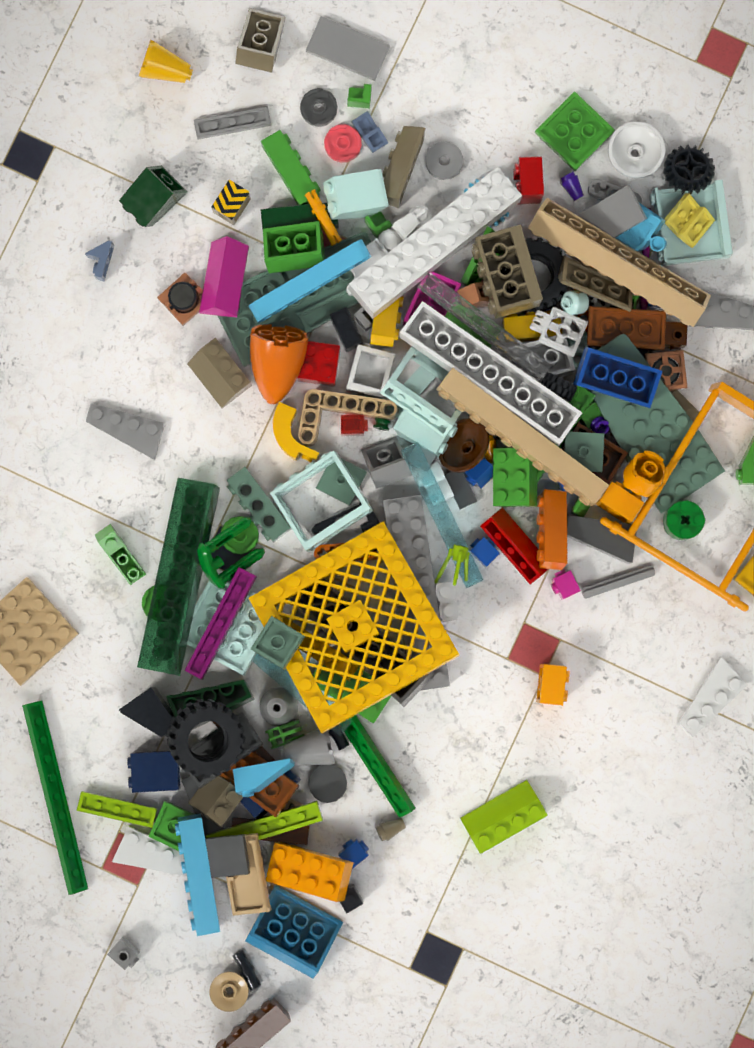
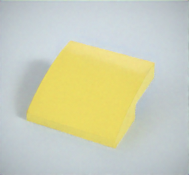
M685 193L664 219L666 220L665 224L691 248L697 244L715 221L705 207H700L690 193Z

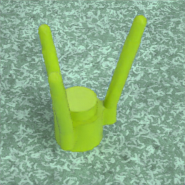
M454 544L453 549L449 548L448 555L434 581L435 584L438 583L452 556V560L457 561L453 585L457 584L461 562H464V581H468L470 555L468 547Z

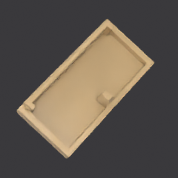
M258 833L245 834L250 874L226 877L233 916L271 911Z

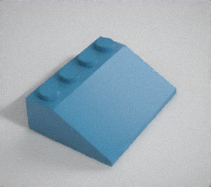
M275 885L269 895L271 911L259 914L245 942L314 979L343 922Z

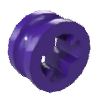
M601 416L594 418L590 425L592 431L603 433L604 435L610 429L608 426L609 422Z

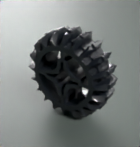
M689 144L686 145L685 149L680 145L678 150H672V153L667 156L664 162L665 168L663 170L665 181H669V187L675 186V192L681 189L682 194L685 191L692 194L693 190L698 194L701 189L705 190L707 185L711 184L712 178L715 175L713 172L715 165H713V158H709V152L704 154L703 148L697 150L696 145L690 148ZM685 160L684 163H679V165H675L677 162ZM699 174H704L702 177L693 180V178L699 176Z

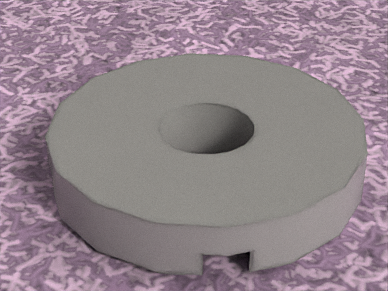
M450 142L434 144L426 155L428 172L439 180L454 178L459 174L463 166L461 150ZM447 157L450 162L444 166L439 163V159Z

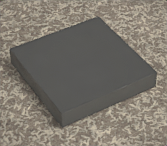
M245 834L206 839L211 878L250 874Z

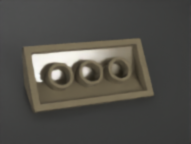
M564 256L557 277L560 283L629 312L632 310V292L630 289L616 284L608 276L599 274L597 269Z

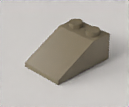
M249 8L237 46L235 64L272 73L285 17Z

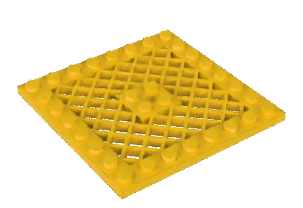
M384 521L248 598L264 627L271 616L283 623L282 617L289 618L288 626L291 628L294 620L302 622L299 633L312 639L309 648L299 646L286 669L322 734L460 656ZM369 555L378 557L376 567L367 565ZM364 556L363 563L355 562ZM382 559L388 570L380 568ZM352 565L361 567L359 576L350 574ZM347 566L346 573L339 571ZM365 568L374 570L372 580L363 578ZM378 572L387 574L385 583L376 581ZM335 575L344 577L342 586L333 584ZM391 575L394 578L397 586L389 584ZM330 576L329 583L321 581ZM348 578L357 580L355 589L346 587ZM361 582L370 583L368 593L359 591ZM318 584L327 586L325 596L316 594ZM314 585L312 592L305 591V589ZM374 585L384 587L381 596L372 594ZM331 588L340 590L338 599L329 597ZM388 588L397 590L394 600L385 598ZM344 591L354 593L351 602L342 600ZM400 593L403 594L407 603L398 601ZM301 594L310 596L308 605L299 603ZM297 595L295 602L288 600L289 598ZM357 595L367 597L364 605L361 600L356 602ZM315 597L323 599L321 609L312 607ZM371 598L380 600L378 609L368 607ZM327 601L336 603L334 612L325 610ZM384 601L393 603L391 613L381 611ZM285 603L293 605L291 615L282 613ZM341 604L348 606L343 610L339 611ZM397 605L406 607L404 616L395 614ZM298 607L306 609L304 618L295 616ZM410 608L417 620L408 618ZM311 610L320 612L317 622L308 620ZM367 611L376 613L374 622ZM324 614L331 615L327 618L329 625L321 623ZM380 614L389 617L387 626L377 624ZM393 618L403 620L400 630L391 628ZM355 621L358 623V629L351 632L348 630V625L350 622ZM406 622L416 624L413 633L404 631ZM307 623L315 625L313 635L304 633ZM419 626H421L426 637L417 634ZM320 627L329 629L326 639L317 636ZM377 628L385 630L383 639L375 638L380 635ZM389 631L399 633L396 643L387 641ZM332 632H334L339 642L330 640ZM402 635L412 637L410 646L400 644ZM416 638L425 640L423 650L413 648ZM316 640L325 642L322 652L313 650ZM368 641L366 649L358 647ZM372 641L382 643L379 653L370 651ZM429 642H430V644H431L432 647L427 650L428 645H429ZM329 644L338 646L335 655L326 653ZM385 645L395 647L392 656L383 654ZM342 648L345 653L350 652L349 659L339 657ZM399 648L408 650L406 660L396 658ZM299 650L308 652L306 660H304ZM355 651L364 653L362 663L353 660ZM412 651L420 653L416 657L410 659ZM312 653L321 655L318 665L309 663ZM368 654L378 656L375 666L366 664ZM325 657L334 659L331 669L322 666ZM381 658L391 660L388 670L379 667ZM338 660L347 662L345 672L335 670ZM395 661L403 663L402 665L393 669ZM351 664L361 666L358 676L349 674ZM309 667L317 669L315 677L312 675ZM364 668L374 670L371 679L362 677ZM321 670L330 672L327 682L318 680ZM378 671L386 673L376 679ZM334 674L343 676L341 686L332 684ZM347 677L356 679L354 689L345 687ZM360 681L368 682V684L359 688ZM318 684L326 685L324 695ZM330 687L339 689L337 699L327 697ZM343 691L351 692V694L341 699ZM327 700L335 703L329 705Z

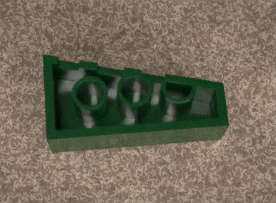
M244 679L166 696L175 717L178 715L177 711L180 708L182 710L186 708L185 704L189 702L194 704L199 699L203 701L212 699L217 703L221 702L232 711L255 700ZM210 721L201 722L198 725H196L193 729L200 727Z

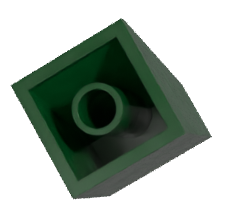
M162 165L146 167L120 198L119 202L123 205L122 207L126 212L136 218L135 220L140 226L150 227L158 222L184 197L187 191Z

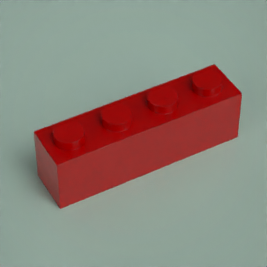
M503 507L480 526L530 585L548 570L539 568V561H537V551L539 549Z

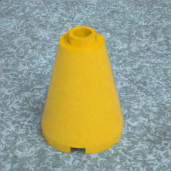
M150 40L139 77L185 83L186 80L190 81L193 70L190 69L191 65L157 42Z

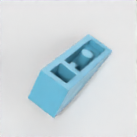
M289 758L233 769L236 793L242 795V797L254 796L255 792H260L295 766V762Z

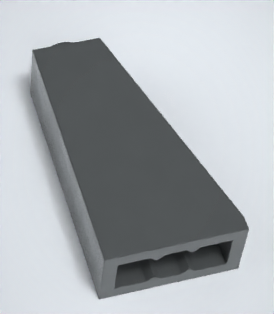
M567 516V537L624 563H633L635 544L619 534L615 535L610 532L609 528L602 525L599 519ZM618 522L622 525V528H624L627 531L632 525L628 523Z

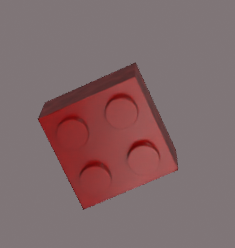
M542 156L519 157L518 163L514 165L513 180H517L515 187L522 194L518 205L540 204L544 196Z
M308 341L304 363L297 381L335 386L340 345Z

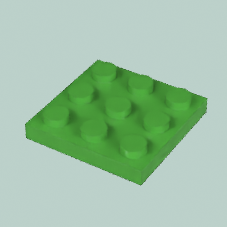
M575 91L535 130V134L574 171L615 132V129Z

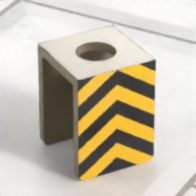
M228 180L211 206L213 213L230 224L235 225L251 200V197L248 196L249 191Z

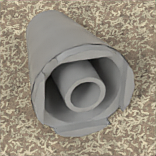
M281 687L273 688L263 695L260 701V712L266 722L274 726H281L295 718L298 712V702L295 695L288 689ZM275 704L280 705V711L277 712L274 710L273 707Z
M316 729L283 745V750H280L281 759L290 758L295 762V765L335 764L328 731L322 734L319 729Z

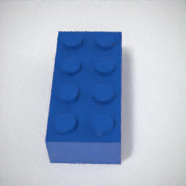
M585 347L573 384L651 408L662 370Z

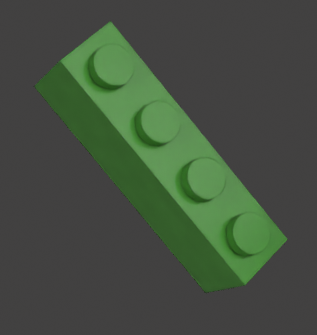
M278 130L261 140V146L297 205H307L309 202L304 195L315 189L320 198L319 192L321 189L316 181H311L309 177L311 173L307 166H302L300 163L301 157L296 149L292 150L289 145L291 140L286 133L283 135L281 130Z

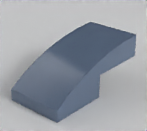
M368 111L351 121L372 153L388 144L381 129L377 127Z

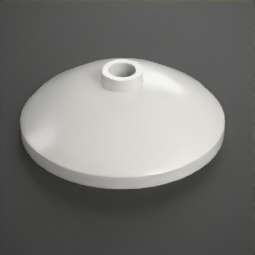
M629 122L620 126L613 133L608 145V156L611 164L620 174L629 178H644L653 174L662 164L665 156V144L661 134L653 126L644 122ZM636 151L638 156H633L631 152Z

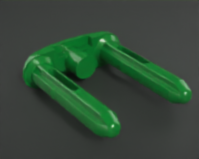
M249 517L241 518L207 543H200L197 553L201 568L206 577L217 588L224 589L225 584L233 579L239 567L246 570L265 554L263 548H256L219 575L217 573V569L222 567L224 562L218 555L212 558L211 553L249 528L252 522Z

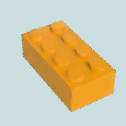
M278 842L274 843L266 881L340 902L345 900L354 862L288 843Z

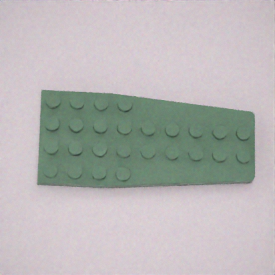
M362 232L344 239L334 246L324 247L325 259L360 239L363 240L365 246L371 243V240L366 232ZM310 268L269 273L267 270L244 281L238 316H218L243 367L251 364L250 334L253 327L271 324L272 327L285 328V325L301 329L308 334L330 321V314L345 307L349 309L359 303L354 296H349L347 293V286L354 279L353 273L351 271L344 273L260 323L256 321L249 305Z
M620 334L598 349V351L651 367L625 334ZM661 379L651 408L589 390L596 395L594 401L603 418L609 422L608 426L618 446L628 452L625 457L627 463L638 453L652 451L663 458V464L666 467L693 423ZM699 430L695 433L654 502V505L661 514L667 511L673 504L682 501L725 472Z

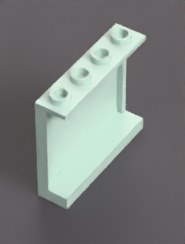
M715 180L713 184L707 185L705 190L701 189L698 194L693 190L691 194L698 205L705 207L715 219L693 248L678 238L665 223L656 235L664 237L667 242L666 248L663 251L657 252L658 261H661L662 266L730 258L733 254L723 180ZM658 187L654 188L652 194H650V204L654 205V213L665 219L684 195L681 193V189L675 192V188L658 190Z

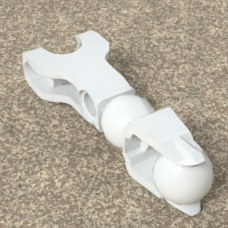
M424 206L413 207L408 212V215L397 220L391 226V229L383 231L378 239L376 238L366 247L371 258L350 270L354 275V279L431 219L429 209ZM348 285V286H347V293H348L349 296H353V295L351 294V292L348 290V288H349V285Z

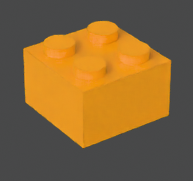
M616 481L615 483L610 482L608 488L595 505L621 522L629 524L634 520L644 502L641 501L642 497L634 492L629 493L625 490L623 484Z
M540 664L537 703L563 706V702H567L568 690H565V682H569L570 671H567L566 666Z

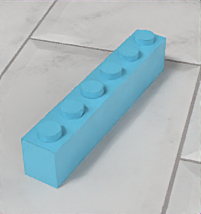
M201 813L178 817V824H175L176 836H181V843H178L179 854H184L185 862H181L183 874L187 873L188 881H184L186 893L190 892L191 900H187L189 912L193 911L194 918L190 919L192 931L196 930L197 936L220 932Z

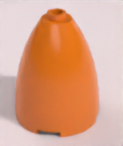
M271 324L257 325L251 329L250 359L252 371L262 397L269 404H277L282 401L299 376L308 345L307 333L301 329L285 325V328L272 327Z

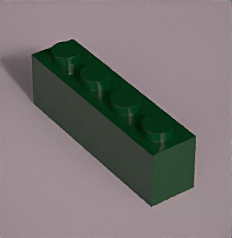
M326 202V203H322V204H325V206H326L325 210L327 211V213H328V215H329V217H330V213L328 212V204H327V202ZM310 204L260 209L262 229L319 221L316 215H313V209ZM338 219L331 220L335 228H339Z

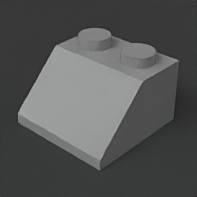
M397 437L361 450L376 489L412 476L407 458Z

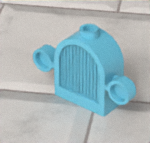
M639 203L647 219L617 236L616 239L638 252L646 249L649 245L653 251H663L666 248L667 242L664 237L656 235L666 220Z

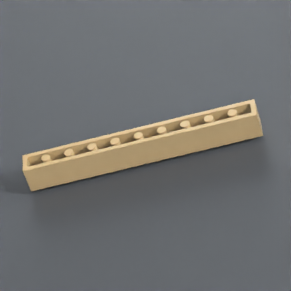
M454 368L449 371L436 389L443 399H449L455 403L454 406L459 411L467 412L472 421L484 425L488 433L491 435L496 434L501 438V442L504 445L512 446L517 450L516 453L520 457L528 458L533 462L532 465L536 469L544 470L552 481L560 482L568 493H574L580 497L579 501L583 504L593 506L609 485Z

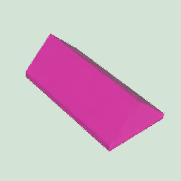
M228 236L211 242L200 314L227 317L238 316L249 251L248 245Z

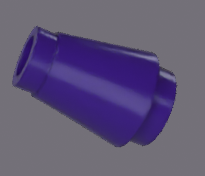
M571 172L560 178L561 185L574 201L584 196L578 175Z

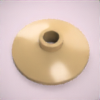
M235 972L219 974L212 981L209 990L212 1003L218 1009L225 1012L240 1009L245 1004L249 993L245 979ZM231 987L233 993L228 994L226 988Z

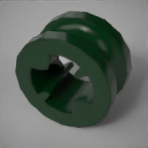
M382 418L374 419L376 424L373 425V428L383 431L390 430L388 425L391 424V421Z

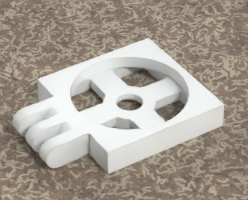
M555 307L552 308L550 315L537 310L535 314L537 317L533 318L532 321L534 323H531L530 329L541 333L538 342L574 357L588 322ZM557 318H565L563 323L559 325L551 322ZM571 322L577 326L579 333L571 330ZM548 329L556 332L557 338L555 341L548 338ZM560 329H566L567 334H561ZM566 338L576 341L570 347L562 345Z

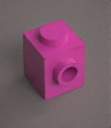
M563 569L555 573V578L551 579L553 582L551 587L555 594H559L561 600L581 591L571 570L566 572Z

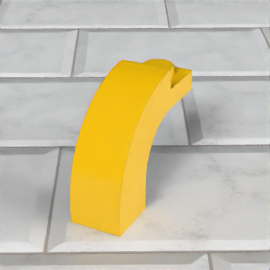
M279 402L273 417V431L278 445L287 456L297 461L299 454L302 455L301 458L308 462H312V460L317 461L320 453L299 444L292 436L291 427L297 414V409Z

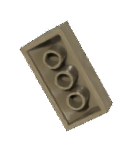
M403 126L402 132L398 131L396 135V148L391 149L388 157L391 160L389 167L385 166L382 173L390 206L399 209L421 150L426 128Z

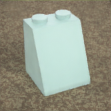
M381 169L333 176L323 183L331 220L364 218L367 215L371 217L389 206Z
M406 410L402 411L393 427L399 437L414 445L417 444L437 457L440 454H444L448 447L447 442L449 438L454 437L458 428L455 422L450 431L443 437Z

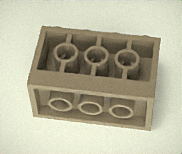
M521 224L475 237L471 251L474 260H478L477 272L479 278L483 277L484 280L482 288L484 295L489 297L488 309L490 315L494 314L495 319L539 307L543 297ZM506 290H510V291H512L513 293L510 294V293L506 292Z

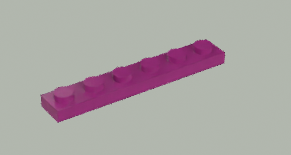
M240 567L238 568L184 671L201 680L204 679L257 576Z

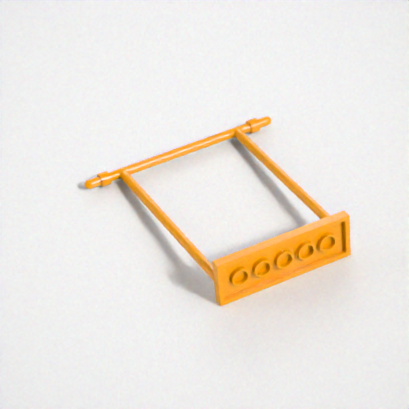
M718 382L710 386L708 390L711 392L668 463L669 474L666 481L655 493L647 498L629 530H625L621 524L616 521L612 522L606 517H602L600 523L609 528V531L613 534H619L728 601L727 604L737 607L746 612L749 610V606L742 602L740 597L726 592V589L754 544V529L719 587L635 536L717 397L754 419V401L724 382Z

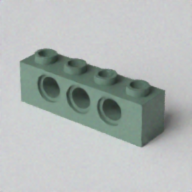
M243 467L227 479L229 485L226 487L232 495L237 494L241 500L238 503L244 511L248 509L251 512L250 519L256 526L260 524L263 528L261 533L267 541L271 539L274 543L292 529L246 467ZM244 486H250L252 489L251 493L247 496L241 493V489ZM255 501L263 503L261 510H253L252 506ZM267 516L274 517L275 521L272 526L264 524V519Z

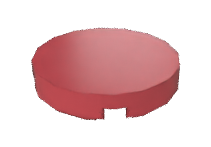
M347 124L332 127L324 139L327 155L340 163L354 160L359 155L362 147L359 132Z

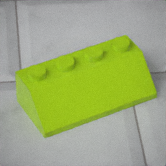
M525 780L460 817L477 850L482 854L545 818L548 814L529 782Z

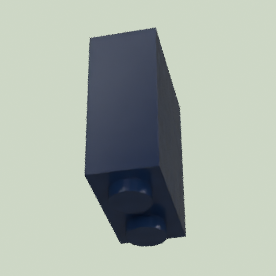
M170 751L134 752L127 758L128 769H131V777H128V787L132 788V793L176 791L181 789L180 766L176 763Z

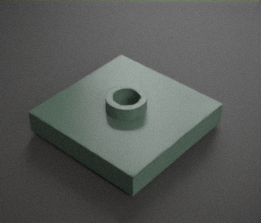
M569 432L564 439V452L591 472L602 473L604 434Z
M341 458L358 487H360L367 471ZM336 462L325 469L316 486V489L349 506L356 495Z
M271 616L251 647V650L285 670L305 636Z

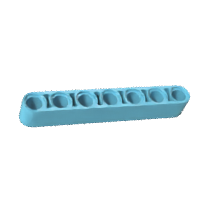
M360 239L249 305V308L256 321L260 323L371 258V255L363 240Z

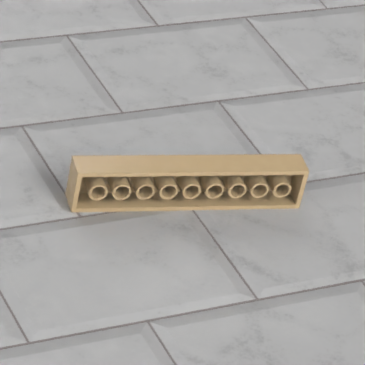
M548 198L538 209L528 227L535 236L545 238L552 246H558L567 255L575 256L586 266H592L597 269L599 274L612 278L616 284L627 287L634 295L644 297L648 303L659 306L666 314L674 315L685 325L694 327L707 307L711 297L710 294Z

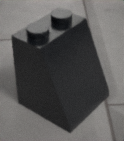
M150 687L119 709L120 713L160 737H168L167 729L171 727L170 721L172 717H175L156 687Z

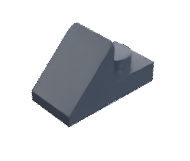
M106 241L85 253L87 258L98 261V263L95 262L93 273L97 280L103 282L105 281L114 249L112 241Z

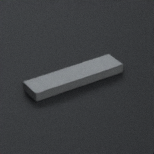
M268 106L195 119L194 125L197 140L268 127L271 126Z

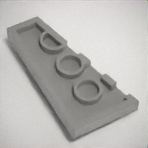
M93 403L90 404L86 418L87 423L155 460L165 423Z

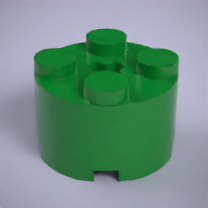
M688 500L679 501L670 506L665 511L663 517L664 530L670 537L677 540H688L697 536L705 524L702 509L696 503ZM683 517L687 519L685 524H681Z

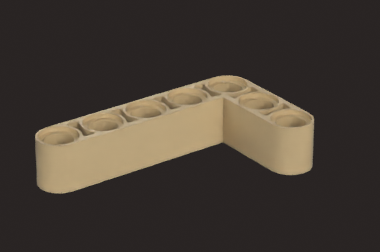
M311 389L306 392L304 397L298 437L306 446H313L317 442L322 410L386 420L395 419L398 416L399 410L397 405L391 400ZM312 395L319 396L317 403H310ZM335 397L338 399L335 406L328 405L331 398ZM354 400L357 402L355 408H347L349 401ZM369 403L375 404V409L372 412L366 411V406ZM387 406L394 407V412L390 415L384 413ZM313 413L316 415L313 422H307L309 414ZM307 432L313 434L310 441H304L303 437Z

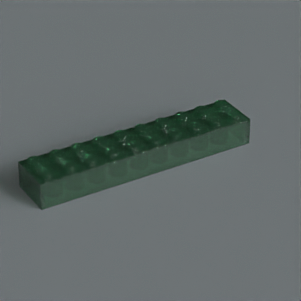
M177 478L137 668L181 676L203 572L197 549L200 543L205 544L210 538L220 487L215 484Z

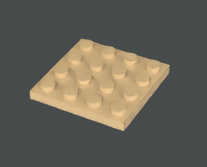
M28 577L0 601V664L22 686L79 634Z

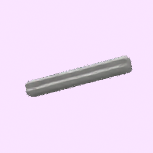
M652 565L583 587L581 589L582 595L587 599L655 575V570Z

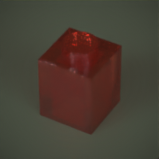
M341 415V436H364V431H368V420H364V415Z

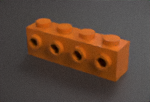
M544 489L537 497V507H539L536 520L537 525H539L537 533V543H539L537 561H539V568L562 570L568 564L567 491Z

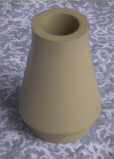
M399 818L379 823L376 831L381 841H389L405 829L406 826L403 819Z

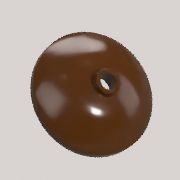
M470 418L456 422L457 432L453 438H449L446 451L439 456L441 464L449 471L457 473L468 471L478 465L487 453L490 441L489 433L485 430L486 427L481 423L477 424Z

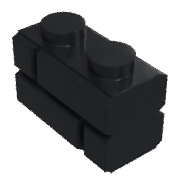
M347 307L330 314L331 322L346 352L357 348L358 344H363V339Z

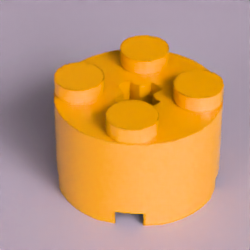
M652 451L638 453L623 471V485L638 495L649 497L666 481L669 474L668 467H665L663 464V458Z

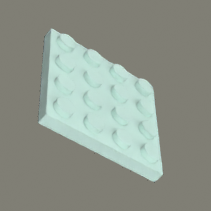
M209 580L177 638L178 640L196 649L231 580L225 584L224 589L217 588ZM249 591L214 660L245 676L257 654L251 650V647L264 628L248 599L256 594L252 591Z

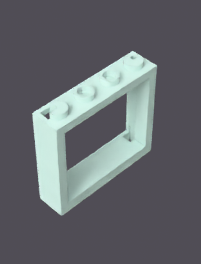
M411 346L380 393L445 437L455 424L461 411L456 408L451 417L447 416L398 382L397 378L410 358L442 381L449 372Z
M330 451L327 454L324 453L321 456L322 459L316 463H309L305 466L304 471L294 473L289 477V481L284 484L279 483L274 488V491L270 492L307 552L313 551L319 545L324 544L374 511L335 451ZM336 462L362 505L308 540L282 497Z

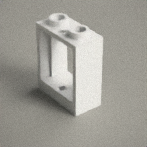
M358 344L346 391L371 398L384 399V395L380 392L389 380L395 354L390 349L381 348V350L374 349V346L371 344ZM361 352L389 359L381 390L354 383Z

